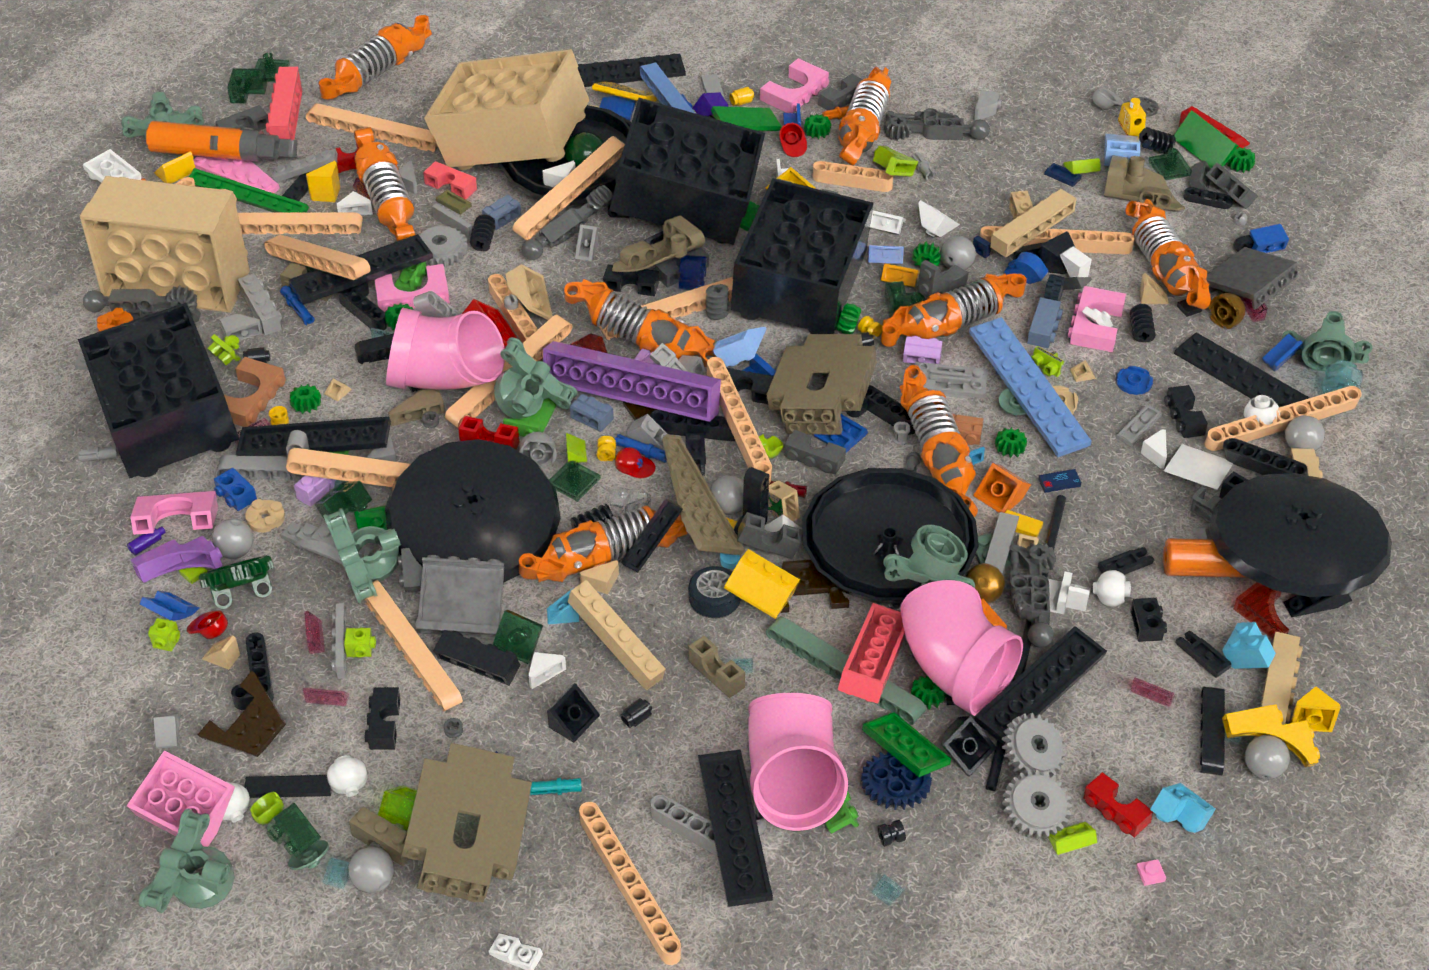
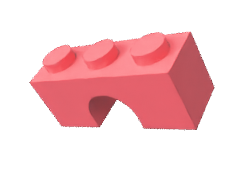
M435 161L423 172L426 185L439 189L445 184H451V192L465 200L477 190L476 177Z

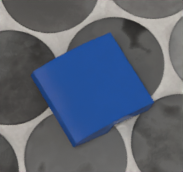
M608 96L602 98L600 108L609 109L630 121L636 101L619 96Z
M841 414L843 429L841 435L814 434V437L826 444L830 442L844 447L847 453L867 435L868 431L865 427Z
M157 591L154 598L142 597L140 605L169 620L187 618L200 608L166 591Z

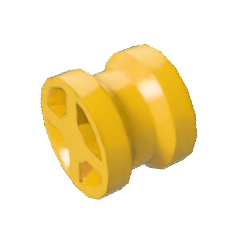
M275 406L269 410L271 425L289 423L288 412L285 407Z

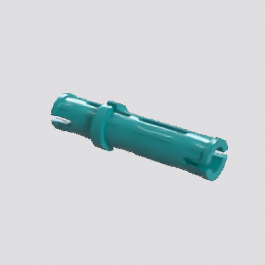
M557 778V780L535 781L532 782L530 795L556 793L563 795L562 793L582 792L581 778Z

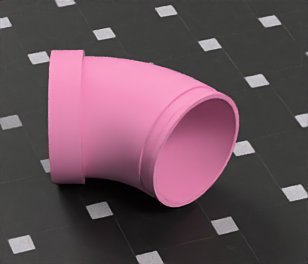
M402 308L391 345L386 385L400 389H406L409 386L422 389L450 390L491 382L501 374L505 360L500 355V352L504 349L501 334L493 321L478 311H469L451 317L422 316L421 311Z
M954 580L935 581L916 588L905 597L900 611L906 639L913 656L927 676L940 689L952 697L955 705L975 716L1009 686L1021 660L1023 651L1022 638L1002 626H993L985 617L978 591L967 583Z
M803 693L771 694L751 701L748 705V736L751 764L750 786L757 809L768 822L786 830L801 831L822 825L839 811L848 790L846 771L838 753L834 750L831 716L832 704L822 697Z

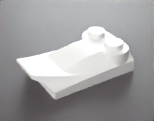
M111 149L83 164L89 178L98 180L101 183L105 176L141 180V173Z

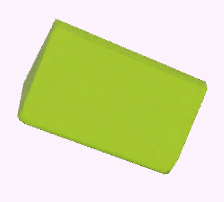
M1099 158L1063 163L1072 174L1101 171Z
M566 433L568 463L587 462L585 440Z
M1086 821L1065 827L1062 831H1057L1055 836L1050 833L1048 837L1057 855L1097 843L1096 830Z

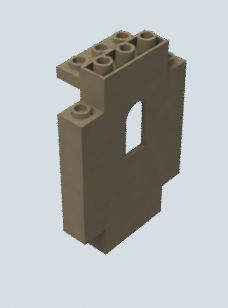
M808 334L804 346H786L767 393L769 410L781 411L782 423H785L786 433L792 434L794 430L805 434L841 435L843 431L841 412L861 410L877 363L875 346H863L861 334ZM813 373H829L825 386L822 389L816 391L807 389Z
M451 743L446 763L427 758L424 759L402 852V857L424 861L417 889L429 893L443 894L448 897L462 898L470 902H484L491 876L501 880L512 881L517 865L532 782L511 778L515 757ZM458 812L480 817L475 843L467 849L459 848L453 842Z

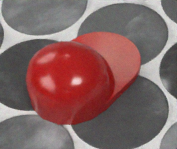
M785 124L779 133L783 151L790 157H800L807 150L804 131L798 124Z
M623 448L615 457V466L618 471L629 476L647 478L655 472L656 466L654 462L643 457L635 448Z
M221 610L207 612L194 619L188 625L187 632L189 634L200 633L206 639H214L226 630L228 620Z

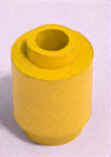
M749 87L734 90L729 94V99L733 106L750 103L754 98V92Z

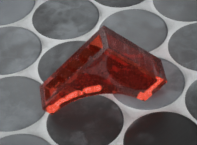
M1256 582L1236 598L1233 610L1249 622H1256L1258 628L1272 639H1274L1275 632L1289 633V628L1279 619L1274 603L1281 595V591L1270 589Z

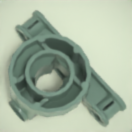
M155 92L152 95L150 115L144 120L132 116H126L121 120L124 136L128 138L144 136L145 139L146 131L152 121L203 125L204 123L202 109L199 106H191L182 114L178 111H173L169 98L163 92Z
M1337 311L1328 312L1326 318L1323 319L1321 328L1306 339L1291 330L1285 331L1282 335V339L1290 334L1297 341L1301 340L1303 342L1302 348L1295 354L1302 355L1305 364L1318 371L1337 372L1349 367L1352 362L1367 363L1369 361V353L1373 349L1372 344L1368 341L1354 343L1345 334L1343 316Z
M513 337L509 338L506 348L500 352V355L513 367L502 372L494 385V395L500 409L513 419H524L536 414L546 398H550L562 409H569L571 400L577 395V390L571 385L558 381L550 374L551 369L548 364L542 361H535L528 355L520 340Z
M342 508L333 514L323 515L358 603L371 596L376 597L377 593L372 582L376 580L383 581L392 575L398 566V555H400L398 546L401 544L395 529L384 530L383 528L369 526L351 533ZM368 543L381 545V551L377 550L372 556L364 555L363 558H360L358 553L364 545Z
M924 525L917 530L911 542L914 553L909 559L897 554H889L883 560L886 567L884 572L885 578L889 581L911 579L920 582L922 586L935 581L954 580L967 583L975 588V582L972 579L958 575L967 560L968 553L965 545L951 531L940 526Z
M189 808L184 810L180 818L178 834L170 848L167 847L163 850L160 856L161 867L153 882L141 892L139 898L140 907L146 908L148 906L156 909L157 912L163 913L174 894L180 903L189 908L203 909L215 906L228 895L235 879L231 862L224 852L214 847H204L200 842L209 826V814L194 813ZM203 867L202 875L200 873L192 874L198 868Z

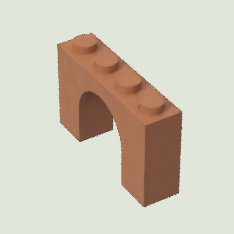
M244 357L235 368L238 381L255 385L259 389L254 394L244 398L224 396L234 424L249 427L251 423H255L258 414L266 409L267 403L275 397L276 391L284 386L286 378L283 368Z

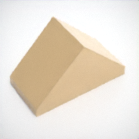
M1144 273L1139 291L1141 304H1169L1167 292L1150 276Z
M615 560L581 571L580 583L587 580L596 591L608 594L619 575L618 561Z
M232 635L213 644L202 659L229 670L240 656L236 638Z

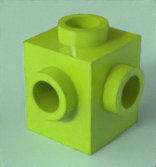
M157 618L154 625L149 628L148 636L153 648L172 652L180 639V631L176 622Z
M346 628L344 642L346 656L358 658L372 657V649L376 648V636H372L371 628Z

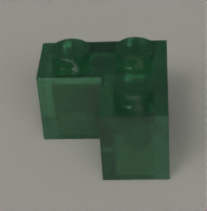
M233 68L227 86L230 103H246L249 94H265L267 88L265 69Z
M903 281L886 282L885 301L889 318L893 316L900 306H911L926 300L925 296L919 292L906 293Z
M361 481L342 482L317 501L315 506L323 518V515L338 512L340 508L343 509L346 515L348 512H361L368 507L367 504L372 501V498Z
M292 803L272 818L266 827L268 837L279 845L284 842L286 851L290 855L294 854L296 858L316 844L321 838L295 803Z

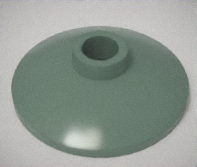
M1009 388L1000 393L998 402L1005 412L1012 415L1026 414Z
M320 840L306 845L290 858L288 862L289 868L291 870H299L307 867L309 869L316 867L329 849L328 842Z

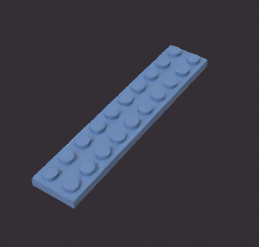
M1002 317L970 328L969 333L1057 458L1091 446V439Z

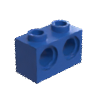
M234 468L214 478L216 494L219 497L223 496L230 508L234 507L237 511H240L257 499L255 488Z

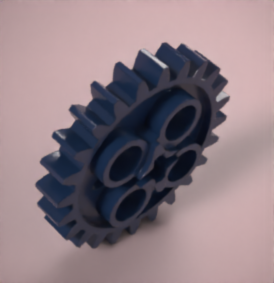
M888 751L887 755L879 752V758L873 755L872 761L867 760L866 767H863L861 774L862 789H865V795H870V801L877 799L878 806L885 803V809L893 805L894 810H897L898 806L905 810L907 804L914 808V801L921 804V799H926L927 793H930L932 778L930 777L931 773L918 777Z

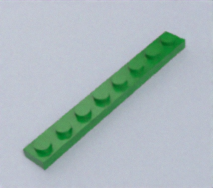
M196 168L193 169L189 176L194 179L196 187L227 189L233 191L237 201L274 213H306L309 208L306 203Z

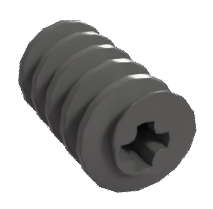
M717 284L707 288L706 315L708 318L719 320L727 317L729 311L728 286Z

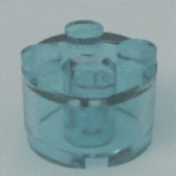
M1336 361L1333 365L1330 363L1326 367L1321 386L1322 391L1325 394L1348 386H1356L1360 389L1363 372L1357 369V365L1349 361Z

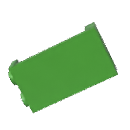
M546 398L536 414L524 419L504 418L503 424L518 427L519 436L523 437L532 432H544L557 405L550 398Z

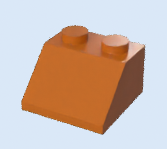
M992 463L973 496L997 512L1005 513L1006 510H1011L1024 498L1031 484L1005 467Z

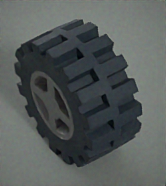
M1050 274L1044 298L1061 301L1065 277Z

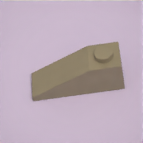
M420 390L389 411L391 427L422 419L423 414L429 411L436 412L437 414L445 413L444 402L439 390Z

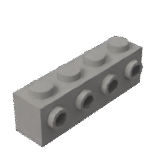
M255 274L238 278L241 295L253 316L260 319L264 335L282 330L280 321H282L281 313L279 310L276 311L275 303L273 300H270L267 289L264 290L262 280L257 279Z

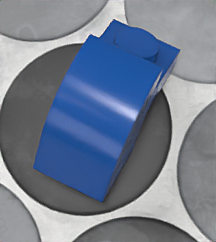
M1021 252L1017 259L1008 263L1009 266L1004 271L1006 275H1024L1028 284L1042 281L1048 273V269L1043 261L1035 254L1029 252Z

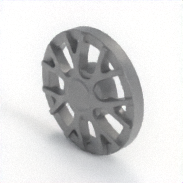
M1137 97L1140 99V105L1146 113V117L1153 116L1158 112L1159 106L1156 101L1147 97Z

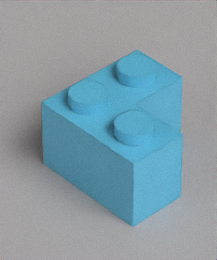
M1256 622L1237 623L1222 650L1234 669L1269 668L1276 654L1267 636L1261 634Z
M1182 783L1164 787L1150 810L1155 813L1159 820L1167 823L1178 820L1182 823V827L1185 830L1196 833L1205 828L1216 808Z

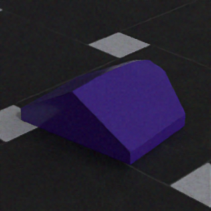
M720 92L703 93L692 109L695 110L696 114L709 117L713 115L711 112L712 106L728 107L729 105Z

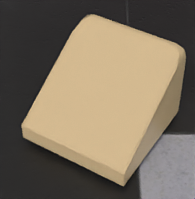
M1086 360L1070 369L1076 382L1096 379Z
M333 378L324 394L339 401L352 389Z
M1019 534L1017 545L1025 548L1030 546L1031 543L1037 545L1039 538Z

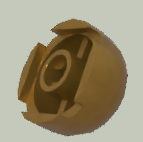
M1224 293L1215 296L1210 301L1209 310L1211 309L1212 313L1210 318L1221 328L1224 326L1227 329H1231L1243 320L1245 305L1237 295Z
M982 563L975 565L966 575V578H970L975 582V589L978 591L980 598L984 599L987 603L995 602L1001 597L1005 587V580L997 567Z

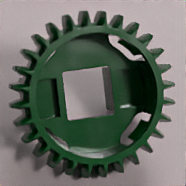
M266 555L225 565L200 574L201 588L210 587L215 605L220 609H226L232 604L230 588L251 583L253 591L258 597L264 598L269 596L272 591V585L268 570L274 568L271 557ZM260 583L268 585V590L264 594L257 591V586ZM221 594H226L229 598L225 605H220L217 602V598Z

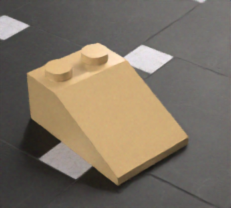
M522 264L505 274L507 287L530 312L546 320L553 317L543 275Z

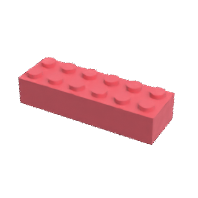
M279 67L278 73L275 74L276 83L273 84L274 93H272L271 113H268L269 123H266V131L270 135L279 136L280 139L294 140L303 92L299 68Z
M875 603L872 604L843 669L838 687L839 691L878 704L906 636L901 612Z

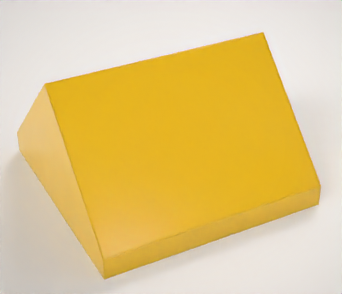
M191 151L161 165L154 173L164 183L170 184L190 175L195 168Z
M333 161L306 174L310 199L312 201L336 202L340 190L337 163Z
M1314 687L1297 701L1290 723L1307 720L1308 725L1312 726L1313 731L1332 732L1340 711V704L1318 687Z

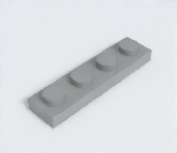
M336 149L325 150L317 155H310L307 158L294 160L286 165H279L274 168L273 179L275 182H280L316 170L330 162L336 161L337 163L338 153Z
M344 603L336 604V612H332L333 624H336V628H332V637L335 640V643L332 644V654L335 656V659L332 660V671L337 673L338 679L346 678V651L344 646L346 611Z

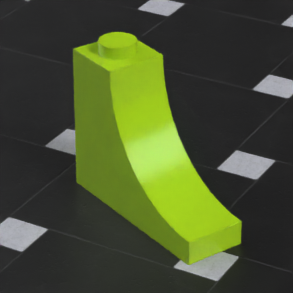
M879 145L874 151L873 161L885 167V173L896 176H913L918 164L917 160L887 146Z

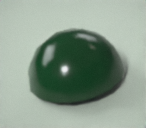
M583 132L576 134L566 144L565 157L569 162L574 161L575 165L579 166L604 142L592 133Z

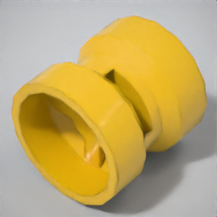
M865 316L859 322L858 330L861 333L868 332L869 335L872 334L878 337L882 332V325L874 322L870 316Z
M611 436L600 437L597 441V458L600 461H613L616 456V440Z

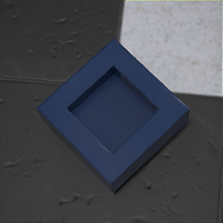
M976 236L973 239L976 253L987 258L990 255L991 243L980 236Z

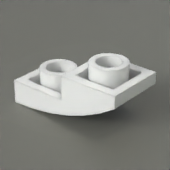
M1087 306L1082 311L1086 317L1098 325L1113 326L1110 320L1111 316L1105 311L1100 312L1095 308L1090 309Z
M500 933L489 950V954L493 957L525 970H534L543 955L541 948L521 944L519 938Z

